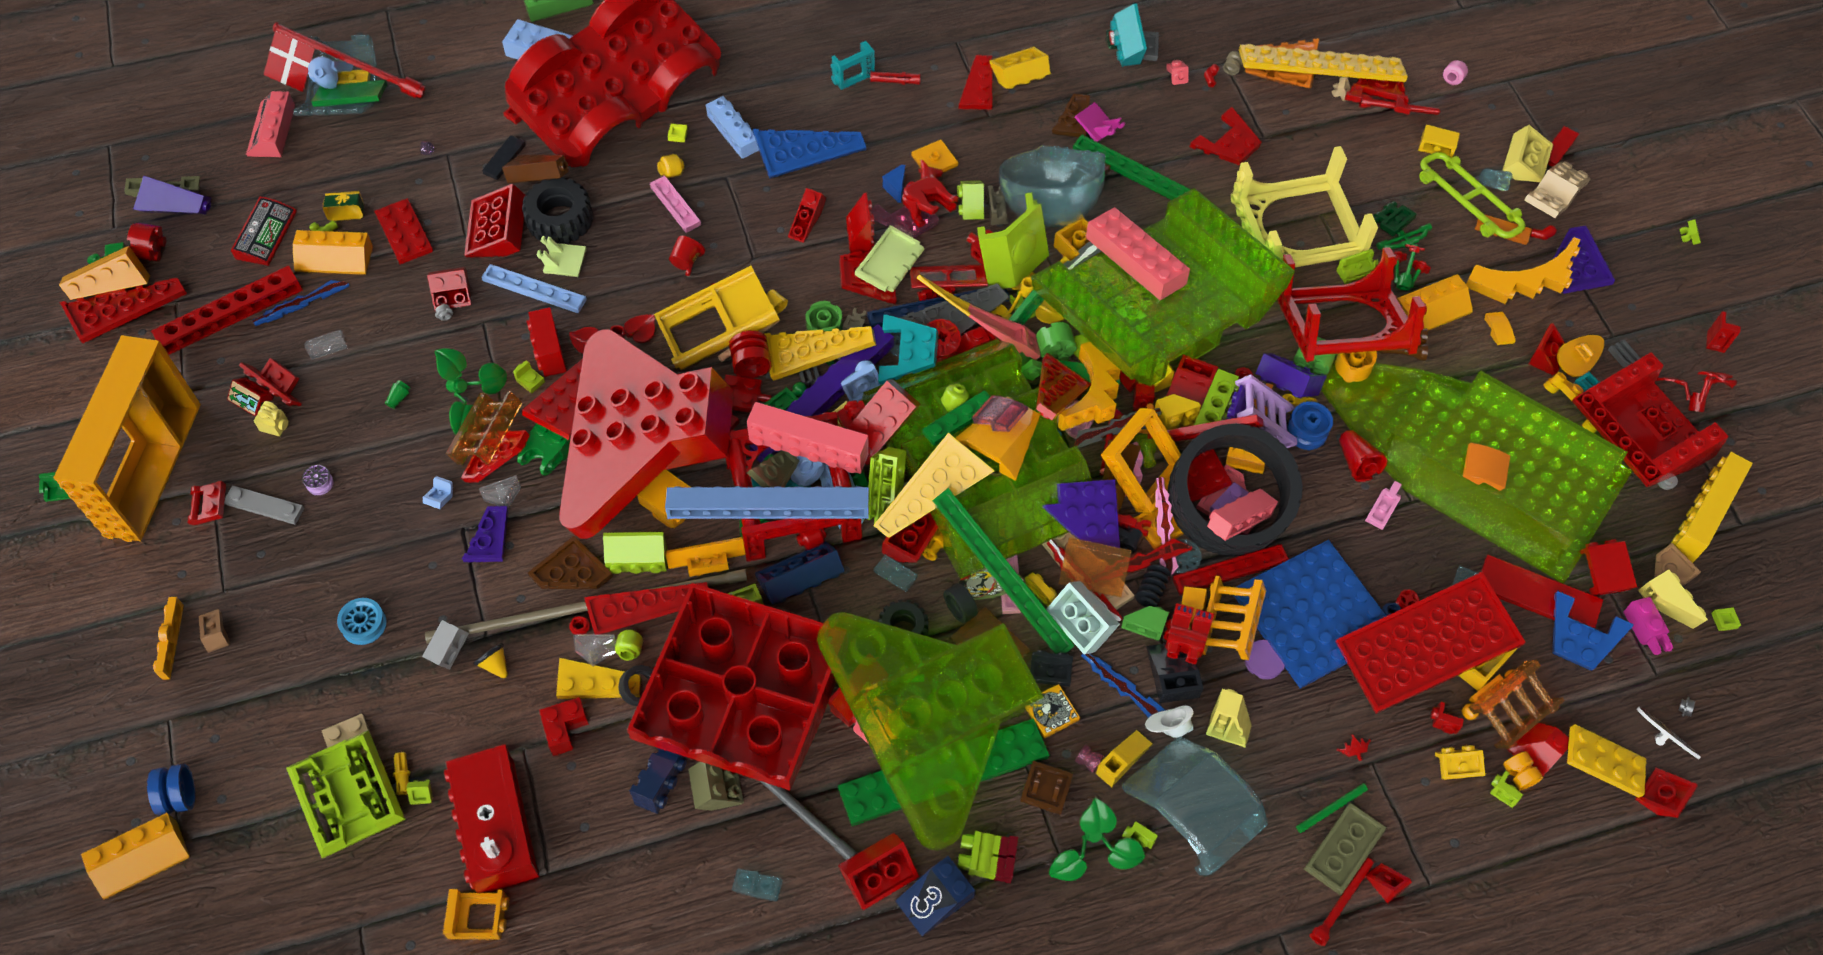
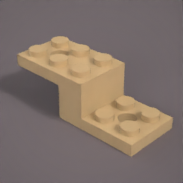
M1559 162L1547 171L1538 187L1527 195L1525 201L1556 218L1568 209L1579 190L1585 187L1591 178L1587 177L1588 174L1584 171L1573 169V166L1568 162Z

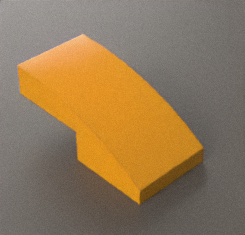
M1504 312L1486 313L1484 320L1491 328L1490 336L1497 345L1515 343L1516 340L1512 327Z

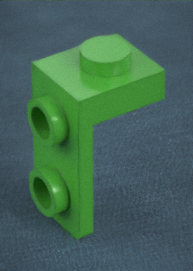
M1015 351L1018 376L1031 381L1041 375L1042 362L1026 357L1023 352L1018 353Z

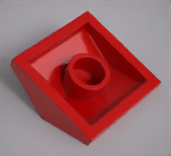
M1655 768L1645 783V795L1639 798L1636 797V801L1656 815L1678 818L1697 789L1698 784Z

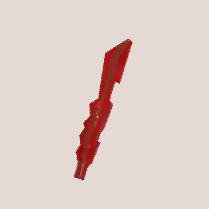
M1171 539L1147 555L1138 552L1133 558L1125 557L1124 560H1117L1114 565L1106 566L1103 572L1093 575L1092 580L1094 583L1102 580L1122 577L1126 572H1135L1147 568L1150 562L1160 558L1166 561L1191 551L1192 546L1176 539Z

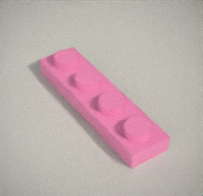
M665 176L650 183V188L686 233L701 225L699 218Z

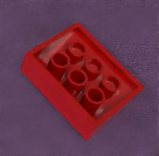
M514 184L471 200L464 253L466 258L508 256L520 251L524 221L522 205L526 195Z

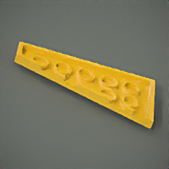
M871 326L854 327L841 331L839 329H832V331L826 332L824 330L797 331L795 334H786V332H780L779 335L764 334L767 337L768 352L770 353L772 364L770 377L773 381L876 345L874 330Z
M948 433L873 526L890 538L936 509L937 507L932 500L947 488L956 496L995 470Z

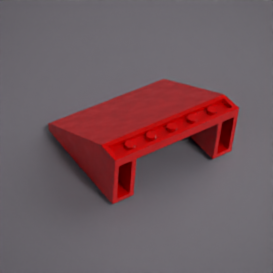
M1652 352L1579 394L1572 400L1575 406L1646 487L1696 468L1714 458L1729 437L1716 422L1699 432L1655 384L1664 365Z

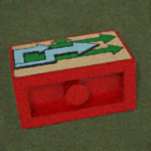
M247 378L232 380L227 400L255 416L260 410L261 403L272 401L274 395Z

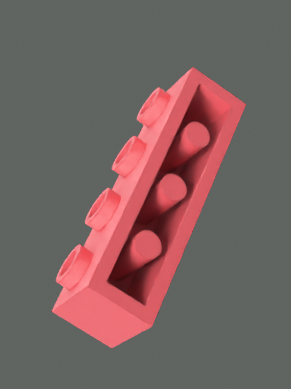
M1261 488L1254 492H1249L1246 496L1239 497L1234 502L1227 503L1224 507L1213 510L1209 516L1210 521L1207 527L1226 541L1270 518L1278 501Z

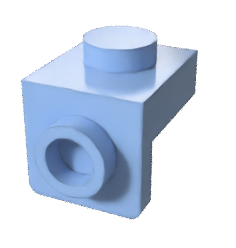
M436 476L433 479V488L423 496V503L441 509L453 497V482Z

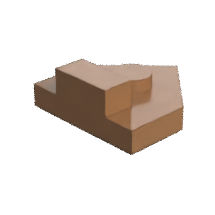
M1673 543L1655 556L1654 578L1670 570L1671 573H1675L1678 576L1680 584L1684 586L1701 573Z

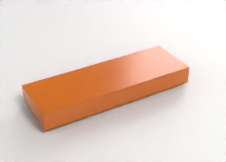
M1486 215L1503 231H1511L1518 227V224ZM1479 219L1475 230L1480 231V226L1484 224ZM1525 227L1522 233L1515 237L1504 239L1527 245L1532 229Z

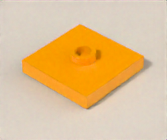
M942 140L912 151V157L920 168L921 159L928 166L942 169L943 172L958 166L957 160Z

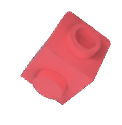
M1174 60L1172 63L1166 64L1167 71L1171 74V83L1173 85L1188 83V66L1181 60Z

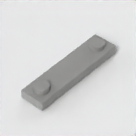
M233 485L226 495L224 502L225 505L294 525H296L305 509L303 505Z

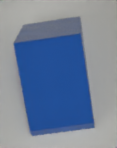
M900 165L883 176V188L898 203L902 201L905 165Z

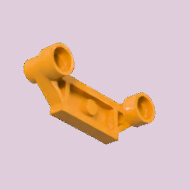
M1557 372L1544 383V387L1550 393L1555 394L1560 389L1571 401L1574 397L1584 392L1581 386L1566 380V376L1561 372ZM1588 419L1582 423V427L1588 433L1594 434L1597 431Z

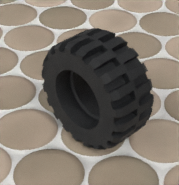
M561 177L560 179L542 180L540 184L536 183L532 190L529 189L526 193L527 196L523 199L522 211L527 228L532 236H535L539 241H541L542 236H545L546 240L549 236L555 243L569 244L572 240H578L580 235L583 236L593 221V211L587 191L581 184H576V181L571 179L567 180V178ZM566 206L571 208L568 212L559 216L545 215L548 210L554 207Z

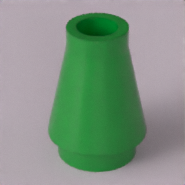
M397 380L396 383H393L385 404L395 409L409 394L410 387L404 382Z

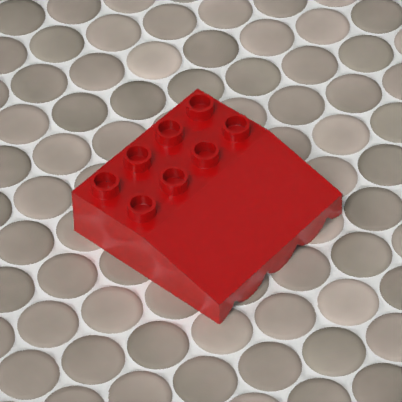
M691 583L628 726L627 731L630 739L791 790L828 705V700L831 697L848 652L847 630Z

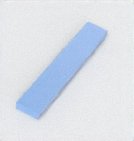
M492 264L488 266L482 275L484 282L578 314L587 301L586 296Z

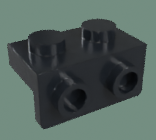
M1043 650L1032 652L1029 682L1050 685L1059 684L1060 686L1070 687L1073 656H1069L1066 653L1051 654Z

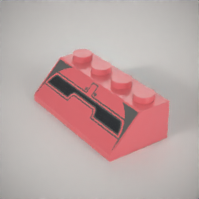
M272 91L260 103L246 153L247 156L282 157L295 108L289 92Z

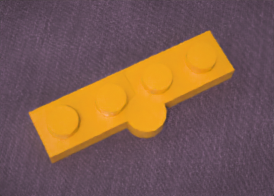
M168 597L167 605L164 607V623L161 624L158 630L160 641L157 644L158 655L157 660L154 661L153 669L162 680L171 679L184 605L177 597Z

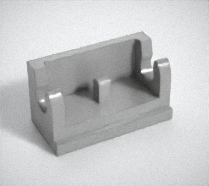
M442 620L422 657L450 670L469 633Z

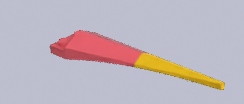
M922 275L917 277L919 281L1018 353L1023 352L1026 357H1031L1034 360L1040 357L1036 334L1025 325L980 309L947 292Z

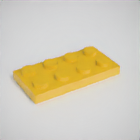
M1576 724L1570 727L1567 764L1638 798L1645 795L1646 758Z

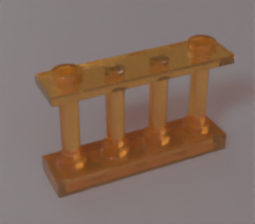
M511 391L507 392L503 401L494 402L486 393H480L447 450L446 455L458 465H463L468 455H476L485 464H489L522 402ZM494 409H498L495 416L490 417ZM490 424L486 432H482L485 425ZM477 440H481L477 447H473Z
M1537 659L1524 661L1468 707L1472 714L1482 713L1490 720L1502 738L1494 745L1496 749H1511L1516 746L1518 739L1548 714L1559 710V705L1565 701L1563 697L1551 699L1535 676V671L1541 667ZM1528 679L1544 704L1539 709L1535 708L1521 688V682ZM1510 691L1515 692L1530 714L1524 721L1521 720L1507 699V694ZM1496 703L1501 704L1516 726L1510 733L1507 732L1493 711V705Z

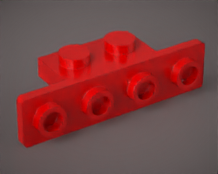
M269 358L261 372L251 365L242 362L239 364L244 369L243 372L252 378L255 377L259 385L268 387L271 394L283 398V403L291 407L292 405L301 406L302 403L290 394L300 378L276 360Z

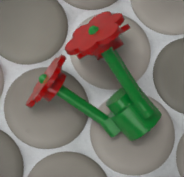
M1406 244L1405 247L1409 248V252L1412 253L1406 273H1401L1400 276L1399 263L1407 260V254L1401 251L1394 252L1397 256L1394 284H1396V288L1403 291H1409L1413 288L1419 274H1429L1431 269L1426 262L1414 260L1415 254H1419L1420 251L1424 252L1425 249L1416 245ZM1412 267H1413V268L1415 269V271H1416V273H1415V275L1413 276V278H1412V275L1410 274V271H1411V268H1412Z

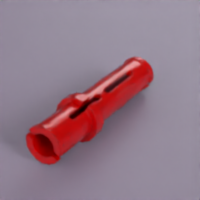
M873 71L870 74V82L920 85L921 74Z

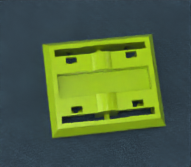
M369 730L286 767L322 859L406 820ZM363 747L367 752V758L371 763L375 776L371 777L359 748ZM307 772L316 791L313 794L317 802L315 804L311 800L309 790L303 778V774ZM375 781H378L383 797L387 800L386 804L390 811L388 815L374 784ZM378 805H380L381 808H382V810H383V812L380 810L379 807H377V808H375V807L378 806ZM319 808L320 812L325 815L335 840L328 841L315 809ZM338 825L339 831L336 829V827H332Z

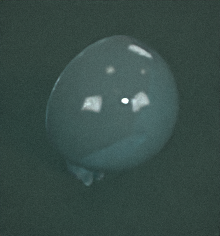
M1040 145L1036 150L1010 157L999 168L1000 189L1011 210L1020 217L1027 210L1025 194L1032 192L1033 200L1037 199V204L1042 206L1045 228L1067 226L1083 218L1097 203L1105 183V154L1098 151L1090 152V150L1082 151L1068 149V147L1059 148L1058 146Z

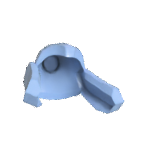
M317 57L309 63L308 74L318 86L334 89L337 87L338 72L352 71L353 65L344 61H332L326 57Z

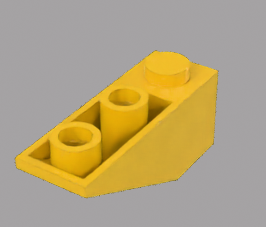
M1136 730L1107 755L1098 765L1096 774L1110 787H1113L1153 743Z

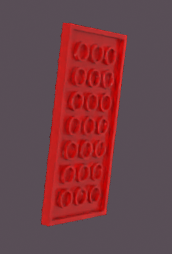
M1483 572L1335 641L1376 714L1526 643Z

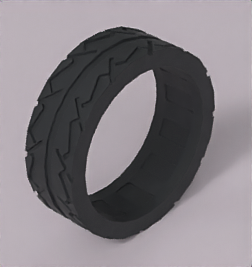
M1237 423L1216 426L1194 438L1175 463L1168 484V493L1170 494L1168 501L1172 505L1171 513L1177 526L1185 536L1202 549L1218 555L1231 557L1262 550L1275 541L1288 528L1297 515L1301 504L1300 500H1302L1303 487L1300 471L1297 469L1298 466L1293 455L1284 444L1280 443L1270 433L1257 427ZM1219 447L1243 449L1261 459L1272 471L1280 492V508L1273 525L1262 532L1250 535H1235L1226 541L1216 535L1207 527L1208 522L1196 511L1190 499L1187 479L1191 462L1207 450Z

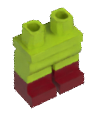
M975 831L974 835L963 834L960 848L972 851L971 856L959 854L957 867L968 870V875L971 876L976 875L1011 883L1018 837L996 836Z

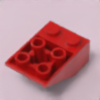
M867 193L861 196L846 217L850 253L871 251V247H874V215L871 213L872 202L868 200Z
M1183 354L1167 396L1175 394L1199 402L1202 407L1218 367Z

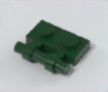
M1395 201L1386 204L1382 211H1378L1373 215L1376 224L1380 223V229L1393 237L1412 222L1417 214L1404 205L1397 208L1398 204Z

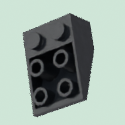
M1166 643L1146 647L1159 703L1200 698L1204 689L1197 664L1194 665L1186 661L1187 654L1179 652L1176 659L1167 657Z

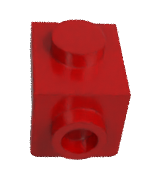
M1441 701L1437 707L1432 709L1430 716L1433 719L1432 727L1441 729L1448 734H1457L1463 727L1464 719L1443 713L1445 702Z

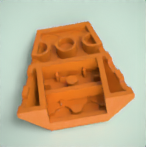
M1319 38L1313 39V42L1301 40L1296 44L1284 42L1279 46H1273V44H1267L1266 46L1318 51ZM1253 68L1245 69L1246 73L1263 79L1305 88H1312L1315 75Z

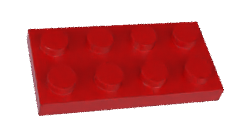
M408 198L374 211L400 265L433 252Z

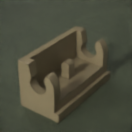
M990 185L987 188V203L991 225L1008 224L1003 187L999 186V191L994 192L993 185Z

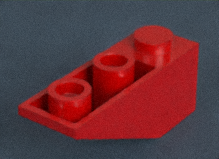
M806 188L788 238L802 243L806 241L820 217L827 198L822 193Z

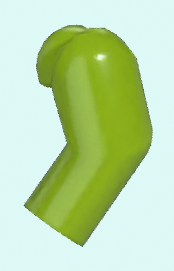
M332 220L325 226H319L316 222L312 223L309 228L312 231H334L338 228V225Z

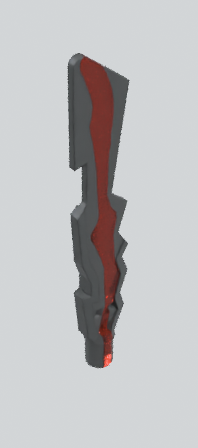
M1160 408L1154 409L1158 416L1161 415ZM1131 412L1127 416L1123 415L1120 419H1111L1108 426L1079 430L1073 448L1079 449L1102 441V436L1111 433L1113 435L1119 434L1136 412Z

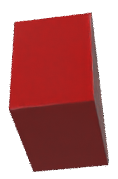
M1382 863L1366 874L1368 881L1387 903L1401 894L1412 883L1410 878Z

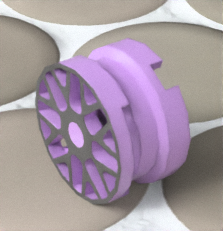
M323 465L310 466L302 475L304 485L313 495L326 494L333 487V477Z

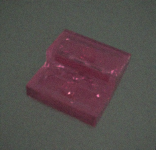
M991 395L972 416L974 424H990L993 431L1009 432L1028 411V407L1010 398Z

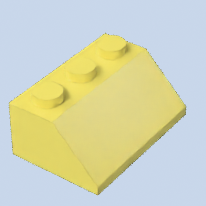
M1527 125L1513 134L1503 171L1514 180L1541 182L1545 175L1553 144L1533 127Z

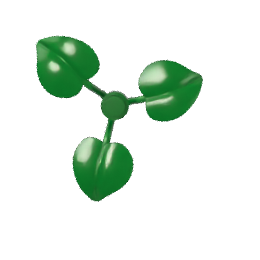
M437 349L434 352L438 373L443 379L447 380V390L454 393V396L462 401L454 402L449 411L451 428L454 434L459 436L472 429L478 419L476 408L473 405H467V401L460 393L465 392L467 385L481 384L484 393L495 394L504 387L507 373L498 364L486 363L479 370L478 376L480 381L467 382L460 378L462 376L461 371L467 366L465 356L455 349Z
M1095 797L1080 819V827L1085 834L1082 836L1081 854L1079 855L1073 849L1062 852L1051 864L1049 875L1064 881L1077 880L1083 876L1087 869V864L1083 860L1087 841L1096 843L1102 839L1108 849L1112 851L1108 856V862L1117 869H1130L1137 866L1144 860L1145 853L1140 842L1133 838L1119 840L1115 844V848L1110 845L1103 833L1111 832L1116 826L1117 819L1112 809Z

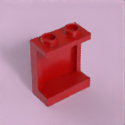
M1616 539L1605 541L1603 545L1593 542L1586 544V548L1580 550V554H1586L1594 587L1589 589L1591 595H1605L1637 588L1625 541L1617 542Z

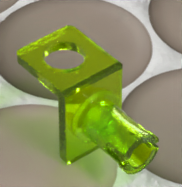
M1148 434L1136 435L1133 441L1141 446L1140 450L1143 455L1144 467H1154L1156 465L1154 454L1157 447L1155 441L1148 439Z

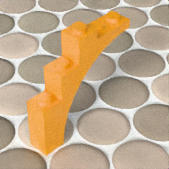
M1573 237L1567 248L1556 258L1533 269L1499 271L1475 265L1466 285L1469 289L1503 304H1506L1508 298L1512 300L1516 292L1532 299L1536 293H1541L1543 287L1562 293L1564 288H1569L1573 280L1570 278L1573 271L1569 270L1573 261L1570 260L1572 256H1577L1581 248L1578 247L1580 239Z
M1097 339L1083 343L1080 346L1079 360L1089 374L1091 386L1079 402L1059 414L1058 427L1061 431L1093 419L1099 424L1114 418L1116 403L1113 400L1117 398L1119 387L1116 380H1119L1122 365Z

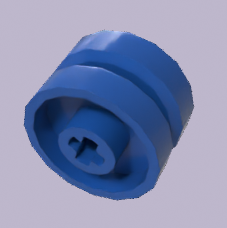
M1303 402L1296 406L1287 425V431L1297 438V445L1295 446L1304 450H1314L1323 446L1333 426L1332 414L1324 405L1317 402Z
M186 764L171 766L169 770L166 767L152 769L149 772L147 780L148 799L153 812L157 816L165 813L172 814L174 810L177 812L192 810L195 803V785L191 770Z

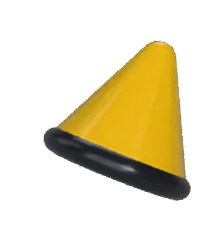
M499 643L474 661V665L500 678H506L507 668L503 649L504 644Z

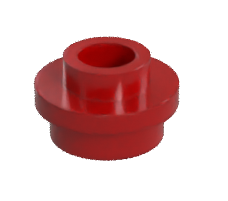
M577 616L572 619L569 628L572 634L582 636L589 631L590 623L587 618ZM583 625L581 629H577V626Z

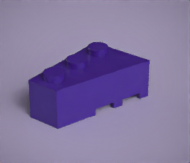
M1274 353L1263 354L1255 373L1261 376V380L1268 383L1273 382L1277 384V388L1285 391L1289 390L1297 398L1319 395L1327 375L1322 373L1321 375H1315L1309 372L1310 368L1304 367L1303 369L1293 364V361Z

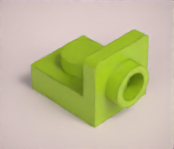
M527 360L519 364L513 371L516 382L531 394L545 383V379L531 368L530 362Z
M1505 771L1501 776L1497 774L1493 779L1491 785L1494 787L1490 794L1513 808L1520 801L1523 794L1513 785L1504 782L1509 775V772Z
M1135 822L1132 827L1128 826L1122 837L1134 838L1140 842L1142 847L1151 849L1158 835Z

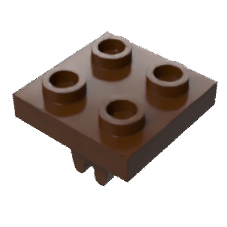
M1033 761L1020 802L1061 815L1073 774Z

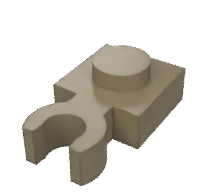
M855 307L852 316H847L842 330L864 327L866 311L864 310L862 314H858Z

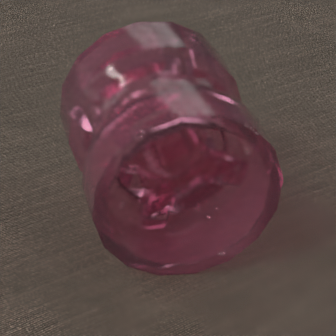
M1085 744L1075 762L1079 765L1085 764L1087 769L1094 773L1104 755L1099 752H1092V748Z

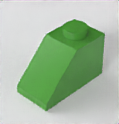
M1148 606L1124 616L1121 628L1160 641L1169 612L1160 607Z

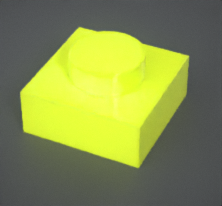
M670 124L667 136L668 141L685 143L688 132L687 125Z

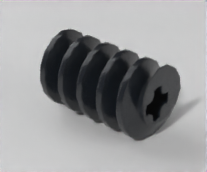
M1157 564L1147 567L1144 578L1135 595V599L1143 607H1158L1157 603H1160V597L1163 596V590L1166 589V584L1169 582L1168 577L1172 575L1166 567Z

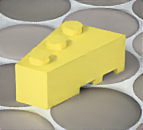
M1222 689L1212 711L1206 735L1246 748L1252 725L1244 697L1234 690Z

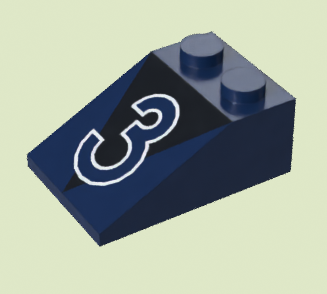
M947 856L896 900V903L919 934L924 936L973 899L975 889L950 857Z

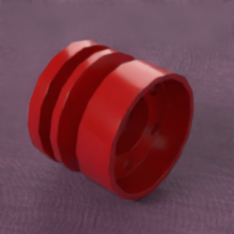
M935 319L929 322L927 326L936 328L938 330V337H940L937 343L936 366L945 365L952 360L960 345L961 336L957 326L951 321Z
M752 330L743 331L730 339L729 347L732 365L737 376L758 378L770 371L772 367L771 358L768 352L767 337L763 333Z

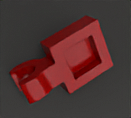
M1118 514L1119 526L1126 529L1136 528L1143 533V536H1148L1149 531L1144 530L1143 527L1151 528V521L1142 520L1137 522V519L1130 515Z

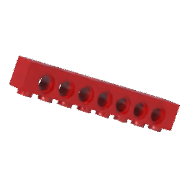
M288 265L151 330L155 340L160 341L168 355L303 290Z

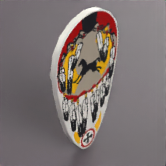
M1640 706L1637 708L1643 717L1661 731L1655 736V741L1658 745H1663L1670 738L1697 759L1701 758L1694 749L1651 713Z

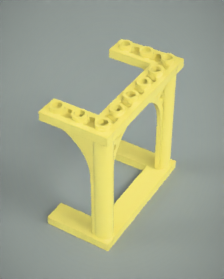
M1341 146L1334 147L1324 175L1295 180L1261 183L1253 179V173L1248 162L1241 163L1239 171H1237L1236 182H1234L1231 202L1236 206L1237 216L1242 221V229L1246 231L1247 241L1253 248V256L1257 258L1259 271L1263 273L1264 278H1270L1273 271L1281 270L1283 255L1291 254L1296 268L1341 260L1370 249L1378 226L1372 214L1364 216L1360 228L1339 183L1347 161ZM1327 191L1349 243L1309 250L1286 248L1282 246L1276 230L1269 231V234L1266 233L1262 222L1263 212L1271 203L1282 198ZM1250 204L1259 206L1260 210L1251 209Z

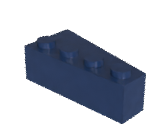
M657 748L659 751L652 753L648 759V769L646 771L642 769L638 775V785H632L629 790L635 805L656 814L666 806L668 801L667 795L670 789L673 790L677 783L676 777L679 771L684 770L687 763L685 756Z

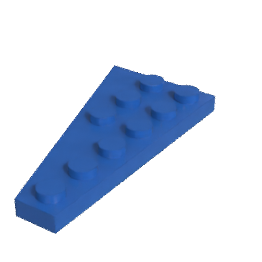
M753 129L752 131L769 179L866 150L861 132L775 131L769 129L768 131H760L759 129Z

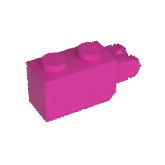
M1651 597L1632 601L1623 613L1628 622L1634 624L1632 629L1639 642L1643 645L1647 644L1654 655L1661 654L1660 645L1665 652L1672 651L1673 646L1667 635L1670 631Z

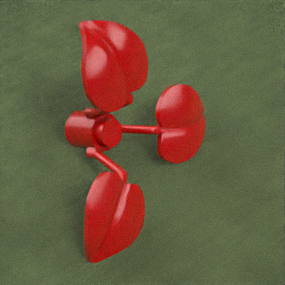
M639 315L626 321L624 327L614 325L610 330L624 339L625 336L627 338L632 337L635 342L644 343L651 340L654 335L655 315ZM585 327L569 332L572 345L578 352L583 354L586 342L599 330L594 327Z
M1702 371L1697 373L1698 375H1707L1703 380L1705 382L1702 392H1693L1692 396H1690L1688 384L1685 380L1672 377H1658L1656 380L1672 381L1683 385L1686 392V400H1690L1688 411L1697 412L1705 411L1706 398L1712 384L1720 382L1731 388L1737 385V380L1729 379L1733 378L1730 374Z

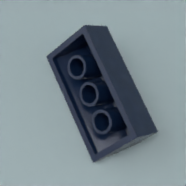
M824 541L822 545L816 548L804 550L756 572L755 576L767 599L772 604H779L784 602L789 596L799 595L809 587L821 585L822 581L838 577L840 573L844 572V568L837 550Z

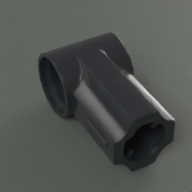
M1118 525L1120 548L1127 553L1134 554L1143 539V533L1136 528L1126 529Z

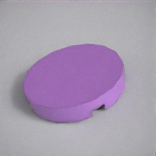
M1267 640L1253 642L1250 658L1245 660V665L1249 672L1261 679L1277 677L1285 667L1282 660Z

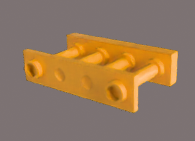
M1216 576L1214 583H1211L1210 586L1211 595L1206 610L1207 612L1214 613V618L1202 655H1206L1208 646L1236 649L1241 659L1249 660L1266 594L1263 580L1255 579L1253 587L1248 589L1223 586L1220 576ZM1222 594L1248 596L1250 598L1249 604L1245 606L1220 603ZM1217 611L1245 614V620L1241 623L1217 621L1215 618ZM1213 628L1240 631L1241 633L1240 639H1237V641L1210 637Z

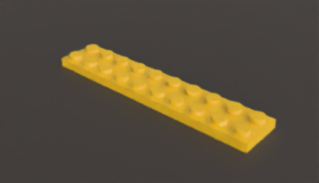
M1240 44L1239 47L1244 68L1406 82L1408 77L1401 59L1397 57L1385 58L1382 56H1366L1364 54L1352 55L1349 53H1334L1332 51H1307L1299 48H1274L1266 45L1254 46L1252 44Z

